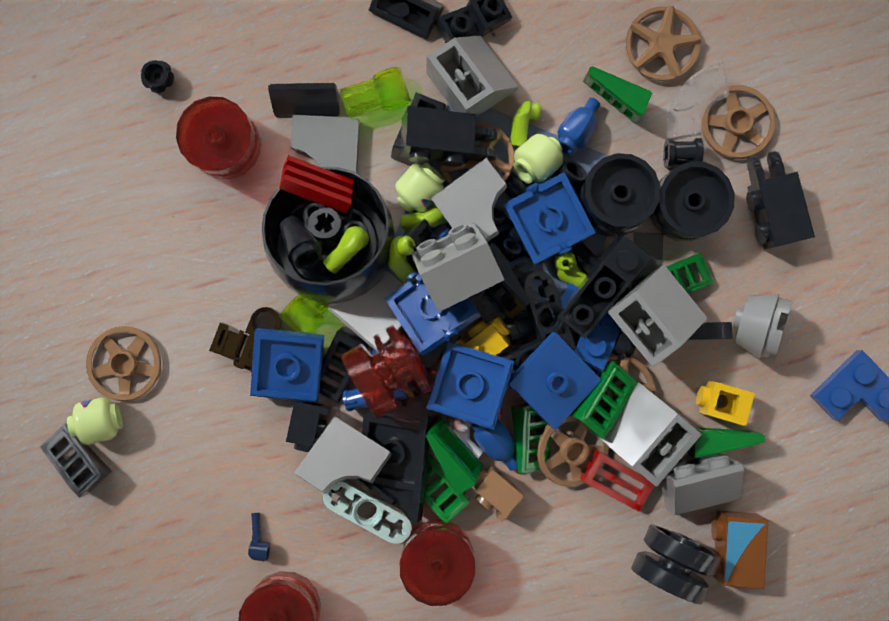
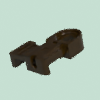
M262 307L254 311L245 331L249 336L244 334L242 330L239 331V334L228 330L229 325L220 322L209 351L232 360L234 357L240 358L239 361L234 360V366L240 369H247L252 373L254 334L256 328H258L256 319L259 314L269 312L276 320L273 330H280L282 323L280 314L271 307Z

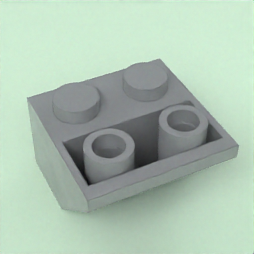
M481 36L454 38L427 55L426 74L454 112L476 114L477 117L519 88Z
M474 223L455 226L448 232L449 235L437 241L435 239L427 240L421 243L416 248L417 250L411 254L438 312L504 281L487 241Z
M664 264L617 299L608 310L609 315L652 367L680 348L708 319Z
M638 382L606 437L601 440L657 487L702 434Z
M721 454L701 457L698 460L687 463L685 459H680L660 482L666 509L673 515H679L741 499L744 476L742 463Z

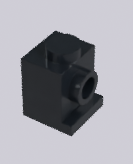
M294 401L286 442L294 443V449L309 452L326 429L327 420H323V415L329 414L332 406L316 402Z

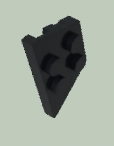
M432 391L367 412L363 416L362 434L390 451L391 456L373 483L362 479L358 480L369 489L377 491L380 497L388 504L393 505L395 503L409 514L407 519L413 523L420 522L423 515L429 442L426 435L431 428L433 410L427 409V405Z

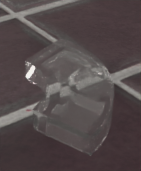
M723 61L703 68L685 82V85L673 99L669 108L666 126L667 138H673L675 141L701 135V122L706 111L716 101L729 97Z

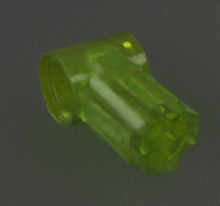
M398 67L382 70L376 73L373 79L340 89L348 118L379 109L384 111L395 110L411 102L402 70Z
M298 295L283 309L280 317L296 332L312 334L323 322L330 303H319Z

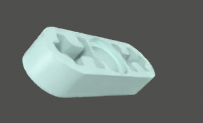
M347 479L334 484L325 494L322 493L323 502L328 509L390 543H402L410 536L412 527L404 511L388 504L386 501ZM340 487H343L344 495L353 501L351 510H347L349 503L343 498L332 501V493L330 491L332 489L338 491ZM371 502L375 504L376 513L371 518L364 519L357 514L358 507L362 503ZM384 510L387 511L384 515L388 521L396 523L400 519L403 528L401 531L395 529L393 533L390 532L389 525L381 520Z

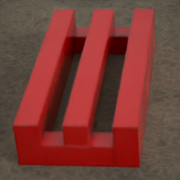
M288 155L283 164L279 189L346 213L352 203L350 197L353 192L351 188L354 180Z
M596 449L593 453L595 457L592 462H588L586 465L588 469L585 473L582 472L580 479L584 483L640 512L654 485L642 474ZM602 461L643 483V488L640 489L600 467ZM595 473L638 495L636 500L634 501L594 479Z

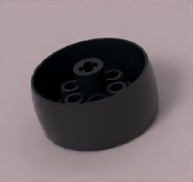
M321 167L354 180L351 188L353 192L350 197L352 203L347 212L344 213L284 191L278 187L269 199L264 211L261 232L264 251L272 269L288 288L303 298L319 303L336 304L364 295L380 282L389 268L390 244L395 238L392 215L384 198L366 178L354 171L340 167ZM287 217H297L321 244L323 258L315 266L308 269H298L288 261L279 228L280 223ZM354 226L361 227L368 233V244L336 274L332 273L327 269L323 261L337 248L348 228ZM332 227V230L325 233L324 228Z

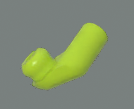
M525 101L515 113L511 126L510 142L512 145L521 146L527 141L529 120L538 121L541 117L542 106L539 103Z
M435 204L425 212L403 214L400 219L401 227L405 231L424 218L428 221L431 228L439 224H445L448 221Z
M358 226L348 228L337 248L323 261L327 269L336 274L362 248L366 247L369 242L368 233Z
M409 236L394 238L389 250L388 266L403 283H407L406 278L416 272L407 262V255L413 254L414 250L412 248L415 247L414 240ZM416 277L412 278L411 282L415 281Z
M568 251L561 255L559 253L556 255L554 264L559 279L579 287L587 275L579 271L575 256Z

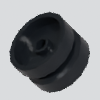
M616 153L602 158L591 168L578 192V199L595 232L611 237L627 235L634 232L654 213L660 201V182L655 170L645 160L633 154Z
M690 161L677 166L659 180L660 201L650 217L653 225L664 236L675 241H693L717 232L728 222L734 209L735 192L730 179L718 167L707 162Z
M650 524L643 540L657 554L648 551L638 552L631 569L654 586L683 600L702 605L710 587L696 573L714 576L722 558L692 538L676 531Z

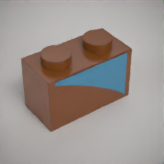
M717 510V520L712 522L711 533L713 540H715L714 553L718 554L722 560L713 577L722 586L764 589L768 519L757 513Z

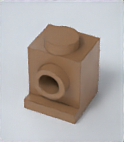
M492 465L486 471L482 468L477 483L473 486L478 493L475 498L490 511L495 507L497 509L495 511L496 517L501 522L506 519L524 497L522 491Z

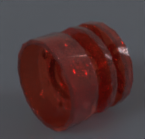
M393 324L385 328L393 343L386 346L378 333L375 334L373 338L378 352L373 355L362 343L341 355L342 361L355 386L378 419L398 408L397 398L394 393L398 388L410 400L415 398L409 385L410 381L415 380L422 392L430 389L423 363L408 338L396 330Z

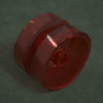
M208 96L194 101L183 111L177 123L176 141L180 153L191 165L215 179L230 180L244 175L255 165L260 155L261 137L257 126L238 104L224 97Z
M429 520L416 526L405 540L399 561L400 578L406 591L416 601L429 606H447L460 600L471 588L475 577L474 548L468 535L458 525L451 522L445 524L442 520ZM435 559H440L443 561V564L440 565V563L437 561L432 563V561Z
M279 571L267 575L253 588L239 611L238 621H319L321 601L317 589L307 578L295 572Z

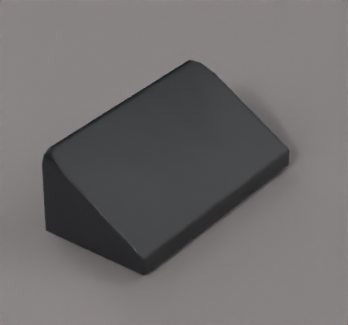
M372 0L368 11L428 39L436 20L442 12L444 4L436 0Z
M335 83L268 85L273 113L277 118H293V115L337 117L340 115V92Z

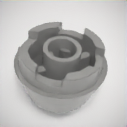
M780 294L749 296L745 308H738L735 315L733 327L738 329L735 343L759 359L763 356L775 360L793 302L779 298Z

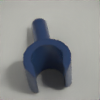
M260 512L251 513L252 540L249 545L248 555L252 560L264 562L269 557L271 545L270 543L260 542Z

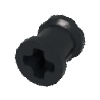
M673 138L665 140L663 149L665 168H671L673 165H682L690 161L703 162L704 144L702 138H695L693 141H674Z

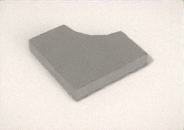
M293 115L291 149L306 153L315 160L319 167H340L357 173L360 120L359 118Z
M485 158L431 199L452 228L460 224L470 225L474 223L485 240L489 242L499 234L494 223V207L498 197L504 192L507 185L487 158Z
M334 416L294 473L325 494L334 484L345 479H362L373 483L390 458L391 453Z

